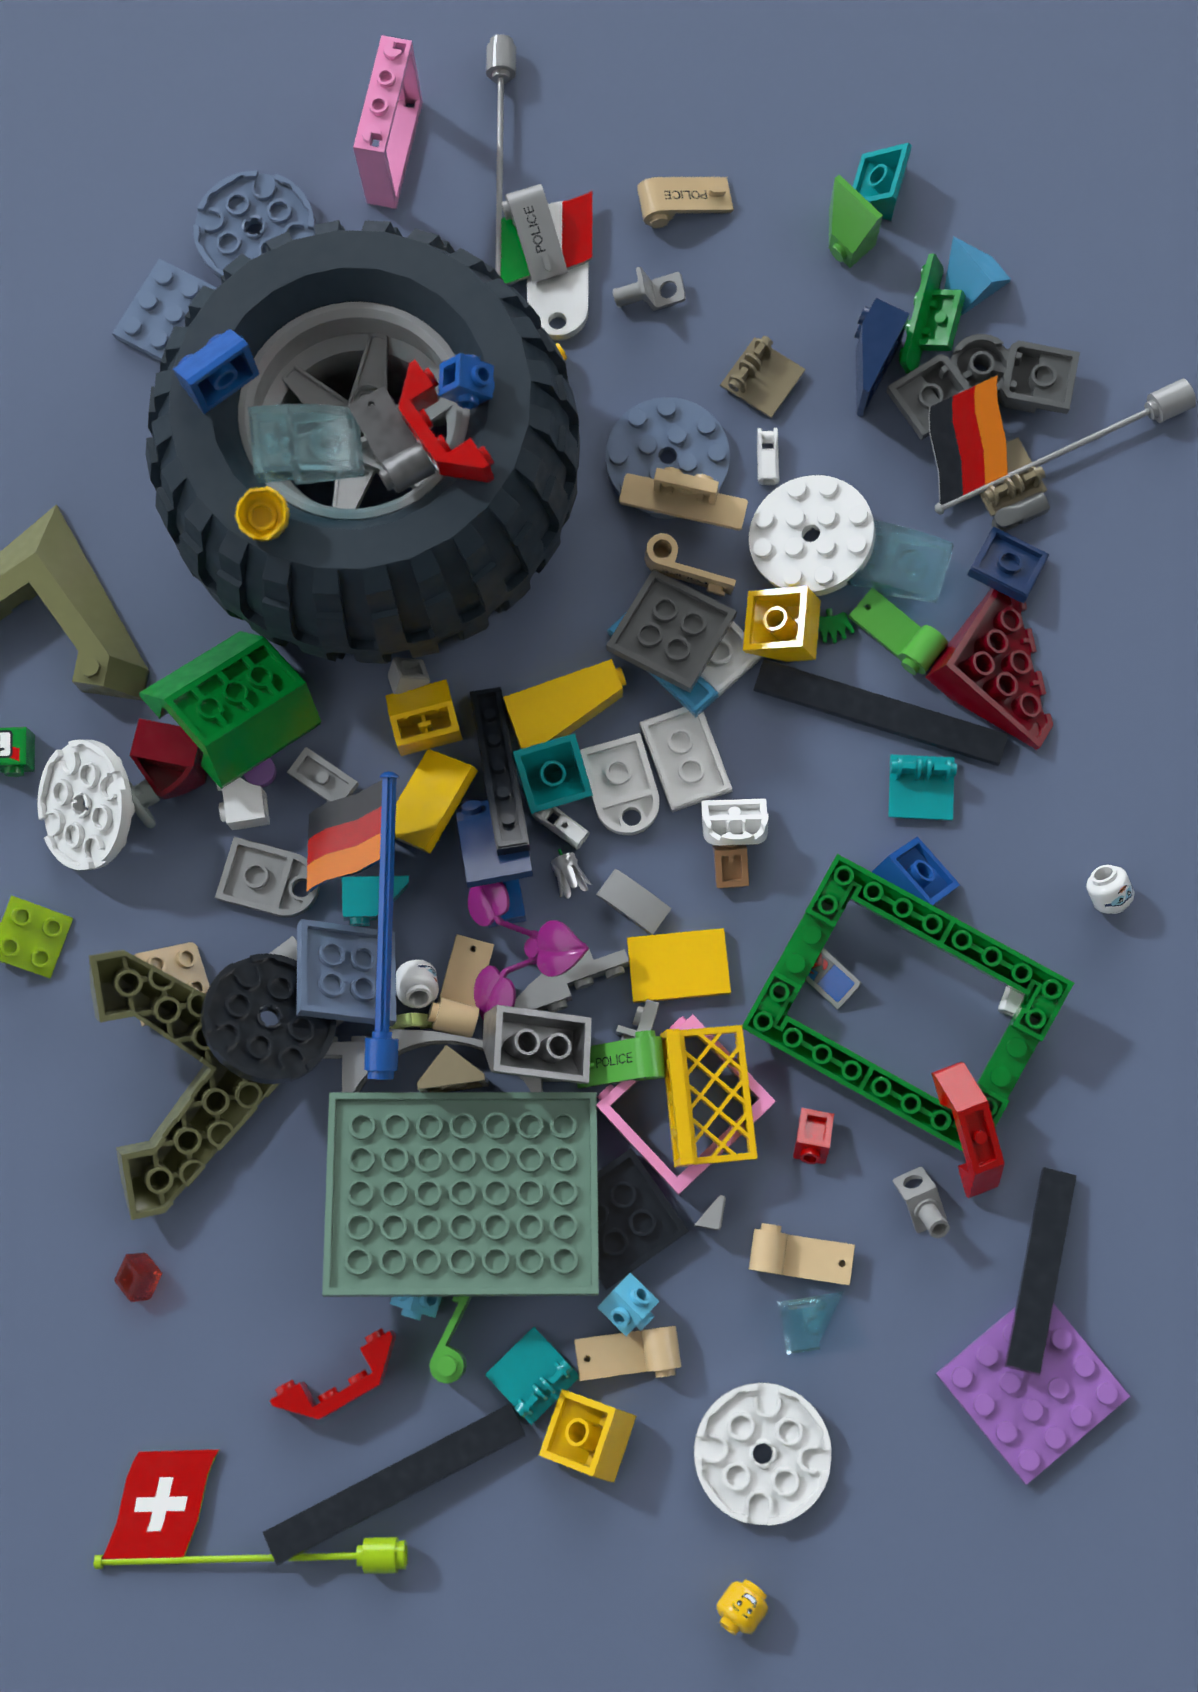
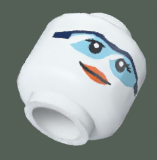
M1102 865L1091 873L1086 883V888L1094 907L1102 913H1121L1134 899L1135 892L1128 875L1120 867Z
M415 959L402 964L396 971V993L402 1004L410 1008H422L434 1002L438 996L439 985L436 969L431 963Z

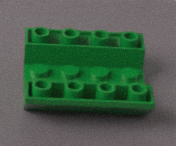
M239 631L139 693L142 700L159 719L169 713L204 753L201 767L221 789L321 724V719L308 686L302 677L265 637Z

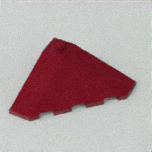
M991 588L937 658L925 678L949 699L1037 750L1041 747L1052 729L1053 721L1051 713L1044 715L1040 699L1041 696L1046 695L1042 672L1034 671L1031 654L1037 652L1032 628L1025 629L1021 612L1027 610L1026 602L1023 604Z

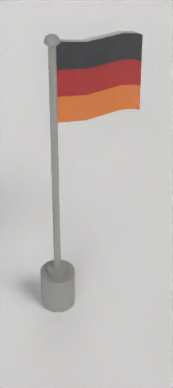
M998 375L929 407L928 415L929 435L938 470L939 503L935 505V512L942 515L944 510L986 491L988 486L992 485L995 487L1003 483L1006 478L1012 479V476L1015 474L1021 475L1032 466L1038 467L1147 415L1150 419H1155L1157 422L1162 423L1196 406L1194 390L1190 383L1182 378L1148 394L1147 402L1144 405L1145 410L1010 473L1007 470L1006 437L997 400Z

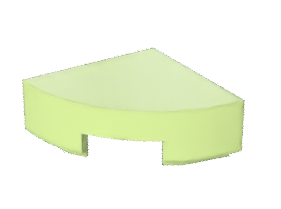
M411 1012L396 1015L397 1022L389 1027L391 1029H404L408 1027L427 1029L432 1028V1022L427 1021L428 1014Z

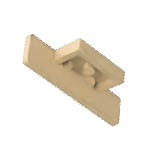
M673 467L656 468L654 479L627 473L619 498L621 505L738 531L742 529L748 505L746 499L718 493L719 481H715L712 477L705 474H696L695 476L683 474L681 470Z

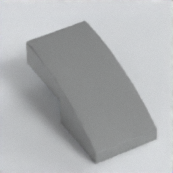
M617 869L613 870L596 894L617 912L627 916L644 931L652 935L672 909Z

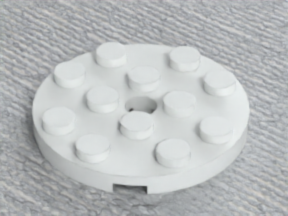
M804 476L782 484L773 490L759 505L749 529L750 553L760 574L773 584L775 588L808 586L816 596H821L846 586L848 580L859 570L862 571L871 557L875 544V523L866 500L850 484L830 476ZM812 528L820 532L818 539L815 541L807 542L803 539L804 535Z
M72 740L62 750H56L52 754L43 770L38 790L39 820H44L48 835L44 839L58 861L75 870L98 869L109 864L126 845L135 806L132 801L129 779L121 759L101 742L95 740Z
M751 1383L725 1393L707 1410L697 1430L694 1444V1460L697 1475L704 1491L711 1501L724 1513L744 1523L776 1525L798 1517L808 1510L821 1495L830 1474L832 1449L829 1434L821 1416L805 1398L780 1385ZM765 1443L772 1449V1458L767 1463L761 1464L754 1460L753 1450L756 1445Z

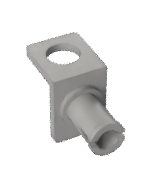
M638 267L636 268L638 282L613 289L614 300L618 308L643 300L655 311L686 300L680 272L651 280L645 271ZM667 283H675L677 286L676 293L670 298L662 297V287Z
M918 1167L893 1179L895 1187L906 1202L916 1232L921 1233L928 1230L933 1238L944 1237L949 1232L950 1226L937 1187L924 1168ZM912 1179L922 1180L921 1185L916 1188L909 1189L905 1187V1184Z

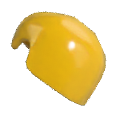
M268 486L248 490L237 503L235 513L239 529L252 540L269 541L279 537L287 528L290 517L286 499L278 491Z

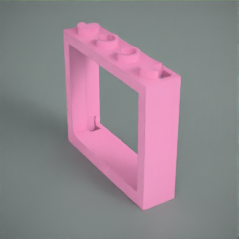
M381 35L353 146L367 204L394 209L397 208L423 103L411 40ZM407 103L415 104L414 108L405 105ZM374 139L380 140L378 147L372 146Z
M692 1014L687 1020L684 1016L680 1017L669 1029L685 1030L706 1027ZM713 1035L705 1036L710 1041L714 1038ZM718 1040L714 1043L728 1056L730 1055L728 1050ZM711 1049V1051L724 1063L725 1060ZM728 1064L727 1067L740 1080L739 1072ZM748 1073L750 1092L758 1099L752 1105L753 1123H755L776 1101ZM623 1081L616 1087L612 1084L608 1085L597 1096L600 1100L596 1105L597 1109L679 1195L711 1164L688 1166L677 1177L611 1107L638 1081ZM743 1122V1123L740 1125V1127L743 1128L744 1130H745V1122ZM730 1126L718 1139L723 1141L733 1127ZM736 1131L725 1145L730 1147L741 1134ZM713 1142L699 1157L711 1156L718 1145ZM721 1149L718 1155H721L724 1152V1150Z

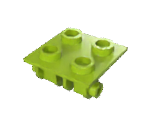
M11 895L0 923V962L50 979L73 917Z

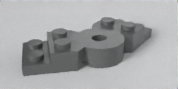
M975 334L966 337L958 343L951 359L944 355L935 356L887 386L886 392L921 440L929 436L928 415L930 406L997 375V399L1004 408L1035 413L1037 408L1068 414L1080 352L1020 340L1013 343L1009 349H1006L1003 346V342L995 336ZM974 365H982L987 371H978Z

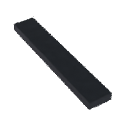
M501 687L470 691L497 856L530 851Z
M1045 1167L1041 1170L1004 1367L1034 1375L1041 1374L1077 1175Z

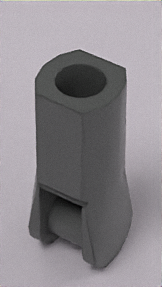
M1041 491L1015 504L1001 508L995 513L991 525L1006 532L1019 524L1026 523L1048 513L1050 509L1048 500Z

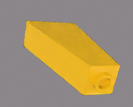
M612 659L504 696L503 699L519 746L523 749L570 735L622 698V686L627 684L621 667L615 668Z

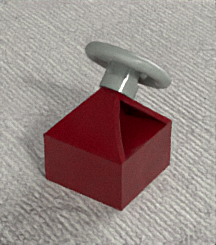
M139 718L130 757L145 777V780L135 786L130 781L129 783L132 801L135 806L134 812L147 828L152 829L155 827L156 822L148 807L159 802L160 799L165 800L177 797L206 783L208 773L201 767L204 753L180 726Z

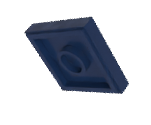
M993 526L967 576L1024 604L1050 554Z

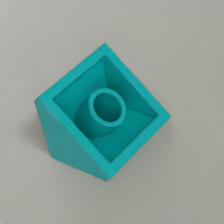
M909 142L864 153L861 156L852 187L883 215L882 219L891 221L912 149V145Z
M575 733L513 751L519 781L531 814L593 796Z

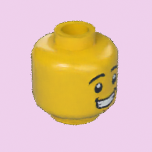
M747 1579L743 1583L738 1581L732 1582L716 1605L717 1611L722 1617L719 1621L720 1625L735 1636L739 1631L743 1634H752L768 1612V1605L765 1602L767 1595Z

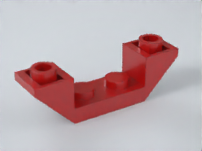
M414 359L409 363L398 406L409 430L417 442L421 444L440 475L487 483L494 480V476L490 466L494 464V461L484 446L478 448L470 438L451 450L442 435L435 437L430 430L434 425L425 410L439 401L435 387L439 386L431 370L428 367L423 370Z
M958 1062L932 1072L939 1102L941 1105L952 1110L966 1163L959 1165L958 1170L966 1197L971 1198L998 1187L1005 1162L986 1097L964 1062Z
M383 1328L365 1337L367 1344L360 1347V1350L372 1373L368 1375L365 1369L347 1379L350 1386L338 1392L335 1386L318 1396L319 1404H316L305 1381L295 1384L293 1379L275 1389L277 1396L270 1399V1403L273 1407L315 1419L326 1417L383 1384L396 1339L395 1332L391 1330L385 1333Z

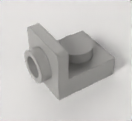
M646 999L644 1007H637L633 1020V1025L638 1026V1029L634 1030L618 1025L616 1035L621 1036V1040L636 1038L635 1032L652 1030L659 1009V1003Z

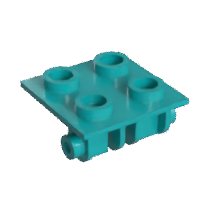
M890 754L888 817L953 821L954 776L957 774V763H954L955 757Z
M535 1327L520 1339L485 1374L512 1403L515 1410L531 1425L559 1398L561 1389L567 1390L579 1378L578 1373Z

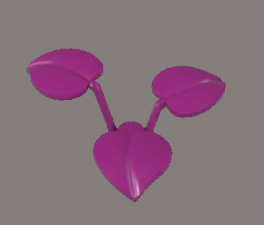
M503 882L471 887L468 895L469 913L472 919L480 926H490L495 920L500 926L529 936L524 945L525 954L529 958L504 968L501 973L495 966H486L478 974L474 985V1000L483 1020L484 1014L496 1005L514 1007L516 991L513 982L506 978L509 973L537 964L539 970L548 977L560 976L574 967L589 949L561 921H548L538 932L537 930H528L503 920L501 915H504L510 906L509 895Z

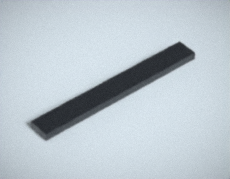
M766 659L762 661L753 690L995 766L1000 764L1009 735Z
M511 1403L265 1530L263 1535L276 1565L292 1559L525 1437L526 1434Z

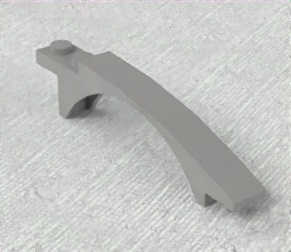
M389 1029L392 1032V1038L399 1039L398 1056L420 1047L439 1044L462 1045L484 1051L482 1046L483 1040L437 1031ZM334 1036L331 1047L323 1059H342V1092H360L369 1080L367 1079V1070H364L365 1038H370V1036H352L351 1042H338V1037ZM519 1076L531 1092H543V1082H565Z

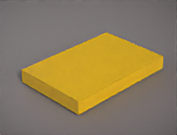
M427 749L396 802L395 839L431 854L478 770L473 765Z
M724 928L627 937L633 1003L646 1002V999L664 1001L731 994Z

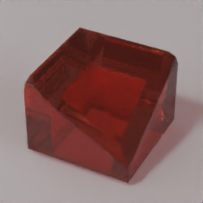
M126 1254L114 1282L130 1302L145 1301L152 1297L163 1273L148 1254Z

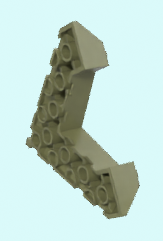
M55 505L0 551V621L11 614L12 609L25 600L30 601L39 595L78 650L72 679L77 688L85 693L143 701L139 693L146 689L149 669L140 656L124 624L121 622L59 507Z
M123 949L89 955L92 1001L95 1018L100 1023L134 1016L204 1064L149 1141L116 1147L120 1177L130 1219L135 1220L163 1214L173 1205V1201L186 1186L189 1187L204 1170L205 1165L216 1152L220 1151L258 1109L257 1106L263 1099L268 1097L279 1084H263L246 1080L228 1070L217 1060L211 1052L202 1030L201 1011L206 994Z

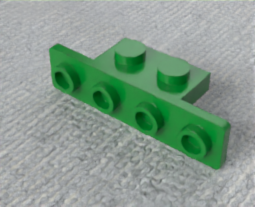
M935 253L928 254L926 265H923L921 269V284L919 291L914 296L912 318L906 326V341L904 347L899 352V363L907 374L919 367L923 351H952L966 297L963 290L939 289L944 267Z

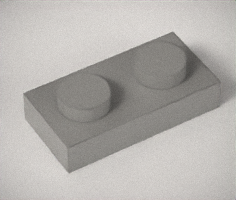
M307 747L304 748L287 771L289 776L327 802L351 796L359 786L356 780Z

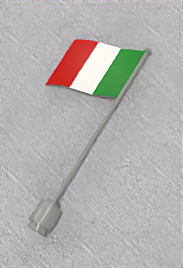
M499 34L492 36L486 47V75L498 84L495 270L508 286L531 276L516 226L513 224L512 219L506 220L505 217L502 218L504 84L516 76V46L510 36ZM591 190L584 195L570 200L548 204L567 270L592 260L593 191Z

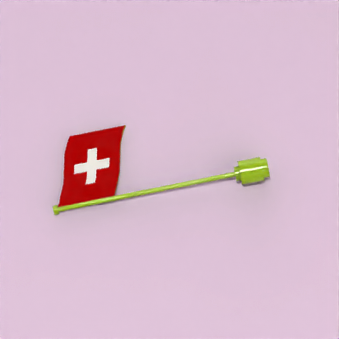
M220 1449L140 1451L133 1460L126 1478L117 1523L104 1555H95L94 1569H103L104 1565L275 1561L272 1554L185 1556L199 1522L208 1475ZM398 1537L364 1538L363 1545H357L356 1552L299 1554L288 1561L356 1560L357 1567H362L364 1574L398 1573V1570L407 1568L408 1547L407 1541L399 1540Z

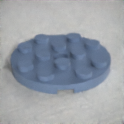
M257 170L233 174L215 184L200 201L197 207L198 213L195 225H193L195 244L203 262L209 270L221 278L224 275L223 269L240 254L243 253L252 260L267 252L266 241L289 231L292 240L315 235L314 225L316 224L311 205L305 194L296 184L276 173L273 176L260 174ZM252 224L263 226L260 235L249 234L247 232L248 227Z
M654 398L632 407L617 421L609 435L606 446L607 474L613 489L619 497L627 473L654 479L656 468L673 467L681 470L683 474L692 476L705 474L712 477L715 481H719V493L729 470L730 449L722 426L706 409L694 402L681 398ZM666 450L674 453L677 458L673 463L665 464L660 461V454ZM639 509L640 511L650 514L651 517L664 519L679 518L671 515Z

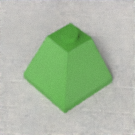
M840 174L834 179L829 207V249L837 261L844 262L851 268L876 245L883 215Z

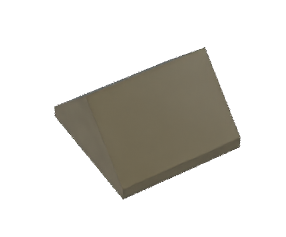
M445 1045L417 1082V1088L420 1092H453L489 1086V1080L482 1071L447 1045Z

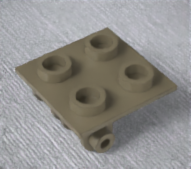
M763 336L761 339L754 337L720 386L772 418L806 369L772 349L773 341L769 337Z
M1018 437L1006 443L1008 473L1032 463ZM1032 466L1027 472L1021 475L1015 474L1012 476V479L1006 478L1003 483L995 487L992 485L988 486L987 490L979 495L990 516H994L999 509L1015 504L1038 492H1046L1047 489L1042 481L1045 478V472L1041 466L1037 468Z

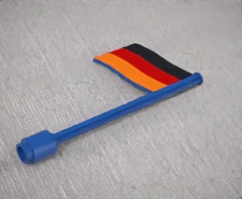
M392 771L382 773L380 775L381 781L357 794L327 802L316 808L309 814L306 892H312L328 881L360 873L380 862L375 1031H372V1037L365 1038L364 1070H367V1079L382 1080L394 1079V1071H398L399 1039L392 1038V1032L389 1031L397 779L400 778L397 773Z

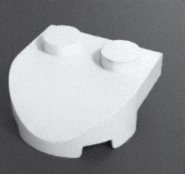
M766 799L701 801L703 836L708 843L712 845L760 844L766 840L768 835Z

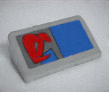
M825 948L822 949L806 978V981L837 1010L862 984Z

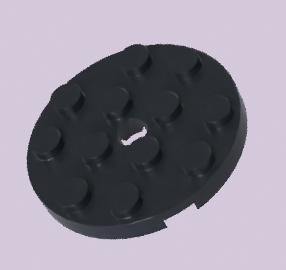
M255 954L234 964L232 962L215 977L202 1004V1030L211 1052L228 1070L246 1080L257 1083L280 1084L306 1075L324 1058L331 1047L336 1032V1020L297 1015V961L282 955ZM265 1011L274 1013L277 1016L278 1023L268 1027L265 1026L266 1024L261 1019V1013Z

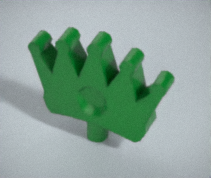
M832 608L826 609L827 617H819L818 633L820 632L822 643L827 642L828 633L832 643L836 644L837 632L842 640L846 639L845 629H848L850 634L855 632L845 612L833 616Z

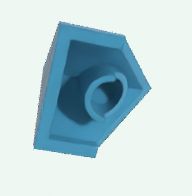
M953 236L944 289L963 290L966 295L961 315H963L1008 284L1011 279L992 256Z

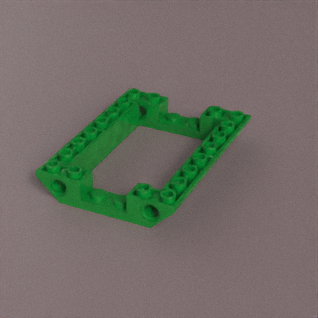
M837 854L742 1027L758 1038L963 1151L952 1110L941 1105L939 1099L786 1015L849 900L1024 996L977 1081L979 1088L988 1101L995 1127L1009 1103V1095L1037 1044L1045 1038L1074 982Z

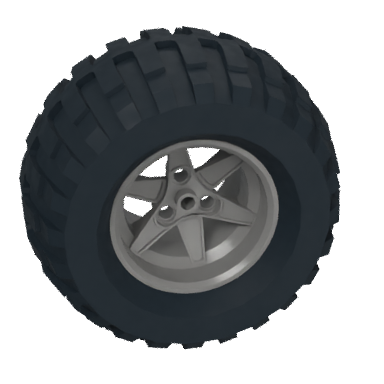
M339 220L314 225L315 235L292 240L289 231L266 241V253L252 260L242 253L223 269L222 284L215 290L202 286L189 304V311L185 315V327H173L160 361V372L156 373L155 387L151 386L148 429L152 437L146 438L145 455L150 481L156 490L155 507L193 577L199 579L212 598L229 616L245 620L253 631L274 644L286 647L288 642L299 646L303 653L336 662V658L343 660L346 653L353 654L358 662L388 664V662H391L392 653L410 650L413 658L440 653L437 643L455 634L459 640L464 641L487 629L489 626L488 617L494 610L499 614L503 610L507 611L531 589L530 580L535 571L540 574L561 544V529L570 517L578 493L577 471L580 453L579 418L573 390L568 381L566 363L553 339L541 327L540 316L513 287L509 288L493 267L462 248L455 251L448 241L441 239L440 235L415 228L406 238L401 235L397 227L392 226L391 221H364L362 231L345 230L344 226H341ZM231 329L247 342L260 375L204 414L182 387L173 369L178 366L182 358L189 354H195L205 347L213 336L223 334ZM459 353L478 356L481 361L494 365L495 388L492 399L478 405L477 408L464 409L453 401L438 397L439 401L425 410L434 425L433 427L447 425L446 442L451 450L470 438L478 448L482 446L486 448L494 461V464L490 466L494 480L487 483L442 476L435 469V474L411 486L413 490L404 496L378 506L359 508L375 473L379 475V471L383 470L354 419L348 405L385 386L389 395L401 397L409 363L414 359L423 370L427 367L431 370L438 384L440 363ZM439 386L435 387L437 396H438V387H439ZM314 419L321 427L300 436ZM331 448L340 449L339 453L335 456L325 455ZM321 466L328 471L336 472L332 507L314 502L299 491L290 479L298 474ZM268 486L278 491L286 499L290 511L288 526L279 537L273 540H252L239 529L235 518L237 503L248 490Z

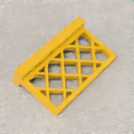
M742 1025L685 1030L668 1029L662 1032L660 1036L663 1039L665 1085L674 1168L758 1159ZM734 1033L736 1048L728 1056L714 1043L722 1034ZM708 1035H715L711 1041L707 1037H705ZM685 1037H698L707 1045L697 1059L686 1051ZM710 1048L725 1060L715 1074L700 1063ZM736 1054H737L738 1064L733 1060V1058H734V1056H735ZM687 1059H688L691 1063H693V1064L689 1067V1069H688V1065H687ZM728 1064L739 1072L740 1081L733 1090L718 1078ZM695 1067L711 1078L701 1092L697 1091L689 1083V1074ZM714 1082L729 1094L719 1107L703 1096ZM740 1087L741 1096L736 1093ZM691 1093L696 1096L693 1102H691ZM732 1097L743 1105L744 1114L737 1123L722 1112ZM699 1100L714 1111V1114L704 1126L693 1118L692 1109ZM717 1116H720L733 1127L723 1141L707 1130ZM743 1122H745V1130L740 1127ZM694 1126L700 1130L696 1136ZM736 1131L747 1139L748 1153L736 1154L725 1145ZM705 1134L718 1147L711 1156L698 1157L696 1142ZM723 1149L729 1155H718V1153Z

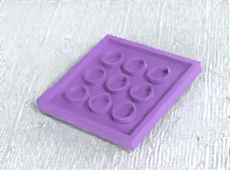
M1054 1303L1040 1375L1004 1367L1015 1307L935 1373L1026 1485L1130 1397Z

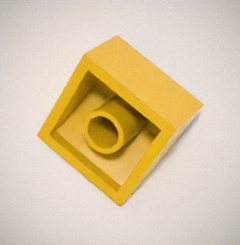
M808 586L748 591L743 651L784 662L816 660L821 600Z
M561 1389L539 1456L592 1477L614 1483L636 1415Z

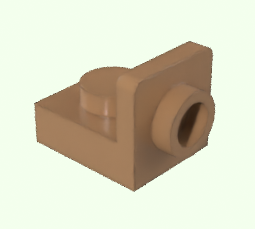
M712 845L716 887L749 886L746 845Z

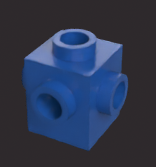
M462 353L440 363L438 397L453 401L464 409L477 408L478 405L493 398L495 388L494 365L481 361L478 356Z

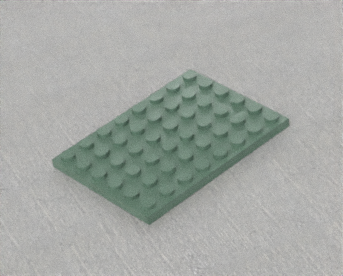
M329 1092L323 1297L598 1296L597 1092Z

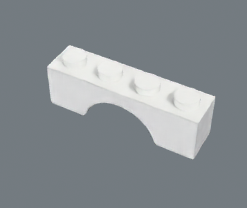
M241 777L222 789L217 785L218 791L223 792L224 801L219 803L220 817L222 822L226 821V824L232 830L270 825L267 795L261 786L250 784Z

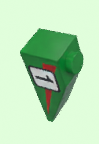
M27 727L0 728V772L4 773L5 776L21 777L24 776V772H35V734Z

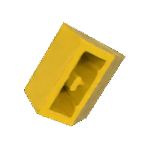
M447 679L401 694L392 693L385 695L392 730L401 756L463 740Z

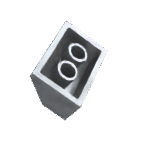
M496 1005L484 1014L482 1046L491 1072L588 1084L592 1018Z

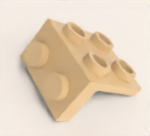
M193 942L134 954V956L204 994L207 993L210 987L198 947ZM140 1021L142 1027H143V1026H147L145 1023H143L142 1021Z

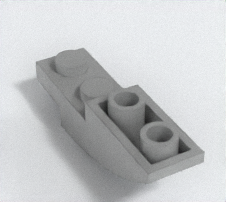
M588 949L581 960L566 973L556 977H548L542 973L516 998L514 1007L540 1011L548 1009L549 1012H557L567 1008V1002L572 1001L570 987L575 986L576 990L593 985V979L606 975V978L610 979L625 973L624 968L629 966V959L625 949L593 960L591 951Z

